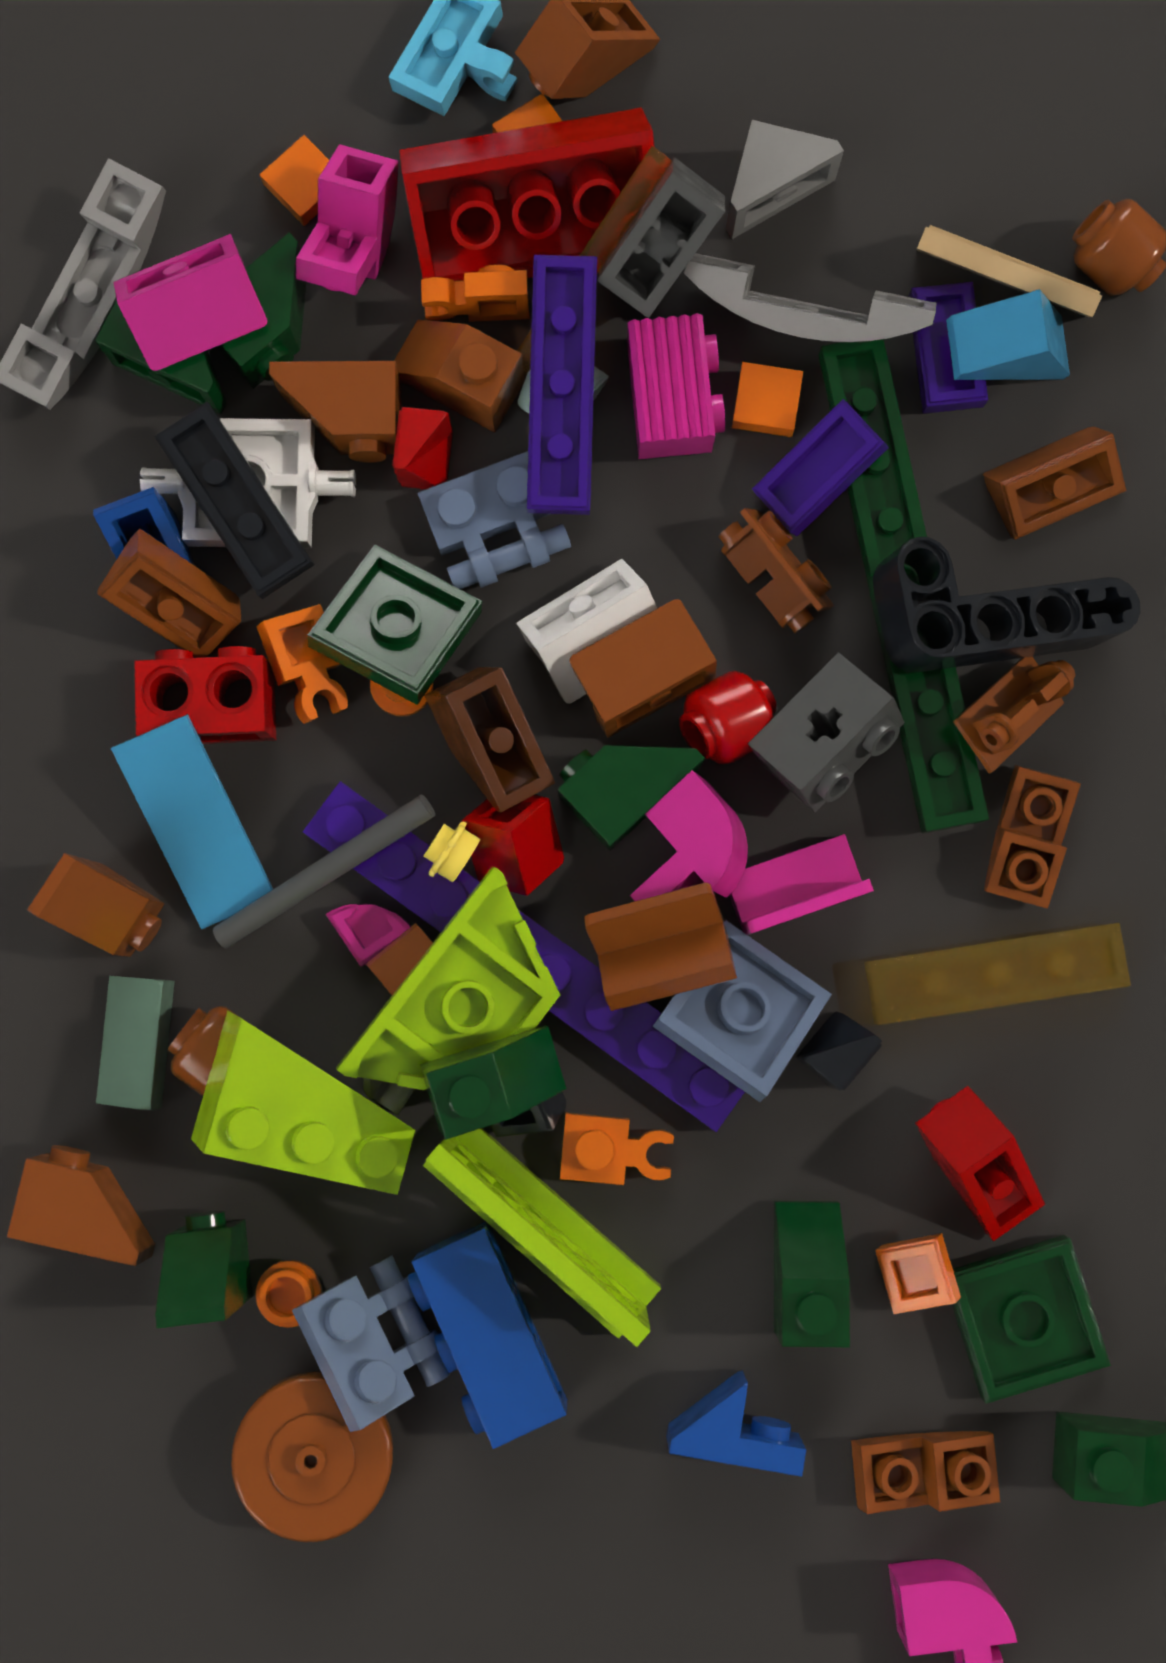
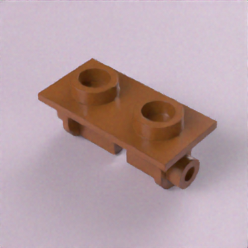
M744 508L740 511V514L748 522V525L743 528L736 521L723 530L718 536L724 544L721 552L729 559L747 584L754 582L765 571L769 572L773 579L759 590L756 595L778 621L782 629L789 626L793 633L797 634L815 619L808 611L812 606L817 611L830 610L835 606L825 594L831 589V585L819 568L809 559L801 564L787 546L793 539L790 532L771 511L768 510L762 515L759 510Z
M1033 657L1021 658L953 721L988 773L995 771L1064 704L1061 697L1066 696L1073 689L1075 670L1064 660L1048 661L1038 665Z

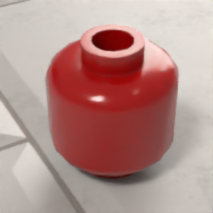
M730 671L687 695L683 706L684 714L679 719L680 729L687 745L690 748L697 749L705 759L709 758L722 765L732 763L753 751L748 743L774 718L773 714L777 711L776 700L772 691L764 682L760 680L754 681L747 674L739 671Z

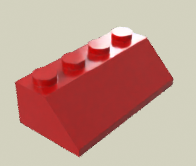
M642 107L399 150L403 181L423 279L442 277L454 281H463L464 273L478 272L481 268L489 265H505L513 268L514 271L527 270V278H532L534 255L597 256V266H600L658 182L653 129Z

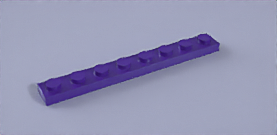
M340 781L303 830V833L329 852H332L388 815ZM409 832L353 868L439 932H442L480 883L463 869L453 883L438 873L431 877L429 870L433 862L423 857L430 845L412 832ZM518 910L522 919L526 921L536 942V949L544 965L547 966L560 993L559 998L549 1011L717 1132L745 1092L652 1027L661 1015V1012L647 1002L611 1011L604 997L600 968Z

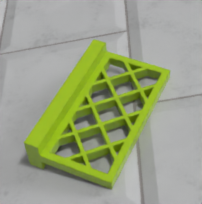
M483 1128L447 1140L444 1139L425 1159L426 1162L423 1166L614 1336L619 1339L623 1335L638 1347L651 1332L646 1306L661 1290L660 1284Z

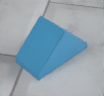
M1040 289L957 313L946 320L954 380H1064L1070 375L1062 316Z

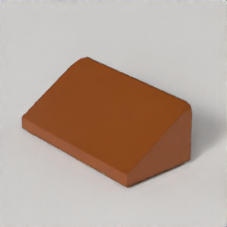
M1088 427L983 474L986 487L1010 537L1014 540L1127 491L1114 435L1097 427Z
M141 529L129 539L97 592L99 596L179 648L192 651L195 658L207 657L241 622L240 599L234 592Z

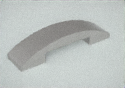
M108 158L80 211L81 216L88 223L32 329L22 323L20 324L0 362V384L49 410L72 387L99 349V345L95 340L117 300L113 282L139 272L142 267L161 213L166 193L163 186Z
M697 253L694 254L686 265L684 274L699 289L733 313L763 327L801 338L833 342H862L887 339L912 333L932 325L936 313L937 303L877 290L872 299L869 315L750 291L755 265Z

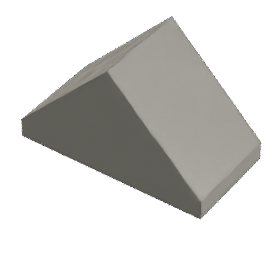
M752 120L730 202L726 231L731 239L835 181L844 152L838 140Z

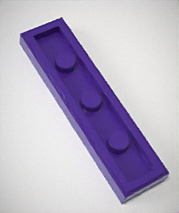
M534 255L527 513L590 515L597 256Z

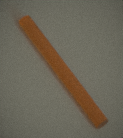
M651 146L579 255L597 256V274L672 163L666 155ZM532 328L517 349L522 354L525 375L531 370Z

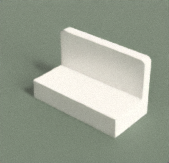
M620 559L521 619L516 624L525 641L544 664L560 696L566 703L570 704L586 695L584 688L570 666V657L657 609V606L647 584L623 559Z

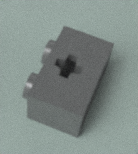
M674 157L603 260L597 281L649 318L725 213V195Z
M838 652L748 745L763 767L816 813L826 801L833 802L848 790L853 782L854 773L871 756H879L891 747L899 735L900 727L905 722L894 697ZM831 734L833 737L836 738L832 740L827 735Z

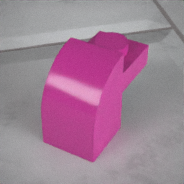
M338 145L318 178V222L296 257V279L320 285L331 291H341L355 296L366 278L376 279L386 255L394 222L397 201L398 160Z
M692 770L645 813L677 852L630 895L634 901L701 883L711 884L714 892L727 898L742 878L748 856V843L743 824L735 811L712 785Z
M924 1559L888 1564L897 1632L909 1656L953 1651L955 1663H1004L998 1645L1017 1643L1016 1634L1007 1613L988 1585L975 1572L959 1563L945 1559Z

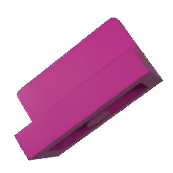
M231 234L113 282L117 304L149 368L153 371H158L260 329L267 324L266 315Z
M843 834L745 868L742 878L730 894V898L742 932L750 935L873 892L874 889L870 879L861 880L847 838Z

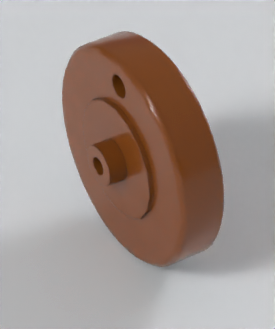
M321 1371L289 1376L263 1392L247 1411L239 1425L233 1443L231 1463L236 1491L248 1513L266 1530L277 1536L298 1542H319L336 1538L363 1522L382 1498L392 1469V1433L386 1415L359 1431L350 1432Z

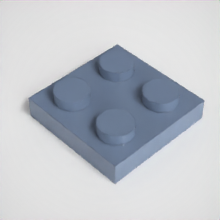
M726 920L724 923L737 978L675 994L652 1027L755 1100L761 1102L768 1096L832 994Z

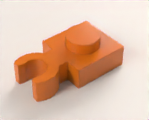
M489 265L481 268L478 272L464 273L463 281H454L442 277L421 279L422 306H425V319L446 320L457 315H468L469 322L530 319L527 270L514 271L513 268L505 265Z
M321 604L264 620L256 626L278 686L295 681L298 692L295 697L294 707L298 718L303 724L318 718L317 711L313 705L315 694H320L328 700L333 714L348 708L345 690L338 682L330 679L327 670L339 666L340 663L308 647L307 634L324 613Z
M566 1112L560 1179L624 1185L626 1166L637 1167L641 1174L652 1180L668 1179L671 1177L670 1167L650 1164L646 1158L648 1148L654 1143L673 1144L674 1135L663 1129H651L643 1133L639 1138L628 1137L629 1118Z

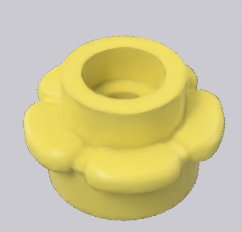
M460 822L455 830L443 824L423 856L433 862L429 870L431 877L438 873L453 883L468 862L480 838L465 829L466 822Z

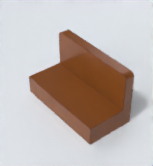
M679 599L666 603L573 654L569 660L571 668L593 704L595 718L607 738L715 679L717 667L715 656Z
M701 883L587 914L584 917L585 929L598 955L604 997L611 1011L737 978L726 926L709 883Z

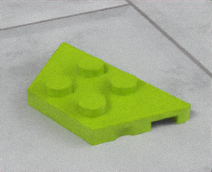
M491 867L336 1067L337 1071L347 1077H361L395 1083L397 1086L425 1090L427 1087L420 1064L537 1027L559 998L560 993L547 966L544 965L536 949V942L526 921L522 919L506 885L508 883L499 869Z

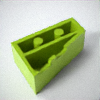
M227 1010L217 1052L191 1137L196 1146L204 1154L398 1195L415 1129Z

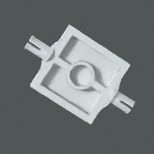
M220 418L303 547L312 548V519L318 497H355V470L331 471L318 469L314 459L315 426L311 419ZM141 468L140 476L143 478L140 479L141 491L154 487L159 494H178L183 507L182 540L188 547H226L176 469Z

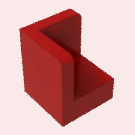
M533 795L501 813L497 812L488 799H486L461 820L467 823L465 827L467 831L480 838L476 849L471 855L479 882L491 867H496L503 873L510 892L528 896L564 862L550 798Z

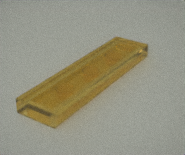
M1120 923L864 962L875 1025L1131 986Z

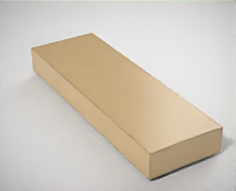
M932 225L929 228L925 227L916 248L919 252L1023 293L1040 289L1052 304L1085 317L1094 316L1102 298L1098 290Z

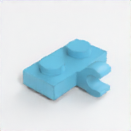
M433 0L388 77L392 91L445 116L469 76L486 93L499 100L506 101L518 82L517 77L509 73L515 64L514 59L502 51L486 47L503 17L501 1Z

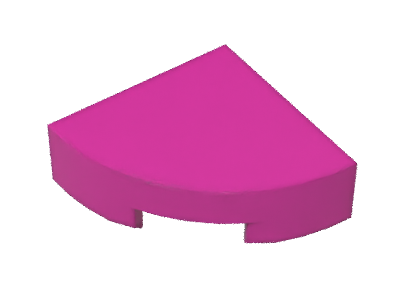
M349 904L325 914L360 967L365 966L366 963L411 927L396 912H391L377 905Z

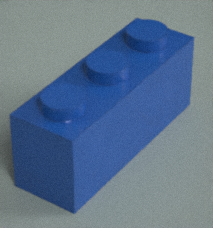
M485 1221L418 1252L411 1262L415 1272L408 1274V1281L420 1309L424 1312L432 1308L442 1332L434 1336L435 1343L448 1372L451 1373L455 1370L460 1372L468 1394L461 1397L462 1405L475 1434L477 1435L485 1431L492 1448L495 1449L567 1415L568 1399L491 1226Z

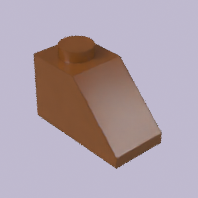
M550 0L514 53L529 70L530 81L542 94L551 99L587 97L649 53L661 39L630 0Z
M417 320L394 359L402 383L494 433L525 381L522 354L468 324Z
M396 361L269 362V374L280 396L304 419H311L315 430L341 455H349V458L354 461L373 463L385 460L386 454H394L399 411H402V380Z
M64 853L27 910L35 916L112 955L131 957L135 949L139 952L143 951L158 933L162 920L157 915L165 903L102 863Z
M53 1145L51 1146L50 1153L26 1158L7 1238L131 1266H137L153 1256L155 1242L108 1166L89 1162L90 1152L74 1147Z

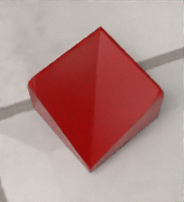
M402 407V411H399L392 466L402 487L429 489L447 482L453 438L449 413L440 410Z

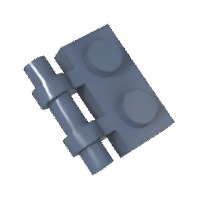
M528 451L418 492L421 505L441 556L461 548H465L468 555V560L446 568L453 586L462 589L479 583L480 588L498 582L497 575L528 563L531 564L532 568L550 562L549 555L571 547L563 524L540 532L535 520L551 514L527 513ZM514 528L517 529L521 540L487 552L483 540Z
M393 1255L369 1267L380 1291L368 1298L357 1276H353L292 1309L350 1432L365 1428L415 1396L404 1375V1371L413 1365H417L427 1387L442 1381L450 1375L442 1362L435 1343L434 1336L438 1332L436 1329L429 1331L413 1298L414 1295L408 1281V1276L403 1278ZM390 1310L406 1344L394 1351L377 1319L378 1316Z

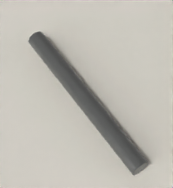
M420 794L215 926L213 934L216 940L226 949L233 946L433 818L435 812L432 805L425 796Z

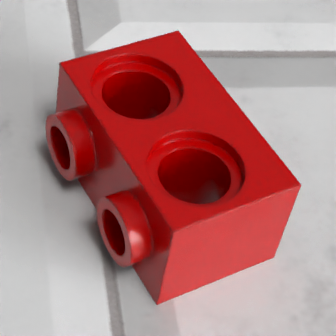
M245 646L223 647L218 649V657L193 658V652L189 650L165 649L155 652V660L134 661L136 736L188 714L202 744L277 741L275 676L270 662L263 655H256L255 648ZM238 680L251 681L252 693L249 700L237 708L226 707L225 693L227 688ZM175 683H186L188 696L184 704L176 710L165 711L162 704L165 691Z

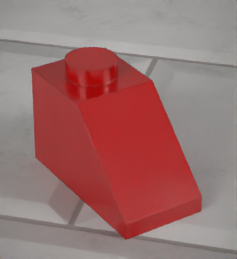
M966 1086L951 1098L938 1102L927 1115L915 1122L932 1157L993 1242L1045 1205L1014 1135L969 1086Z

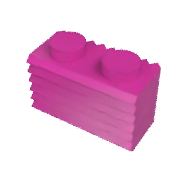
M698 313L691 316L683 314L679 317L671 315L667 318L657 317L653 320L645 318L641 321L636 319L629 321L627 325V351L638 459L712 453L715 433L725 432L722 394L711 395L709 373H718L719 370L716 334L705 335L703 315Z

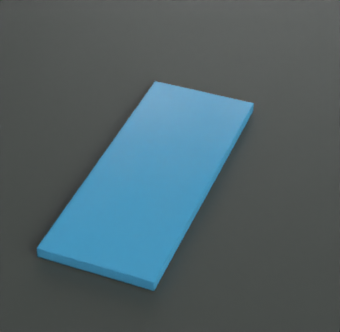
M188 714L111 748L201 929L231 917L273 890Z

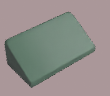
M109 976L96 1104L140 1110L162 1108L175 981Z

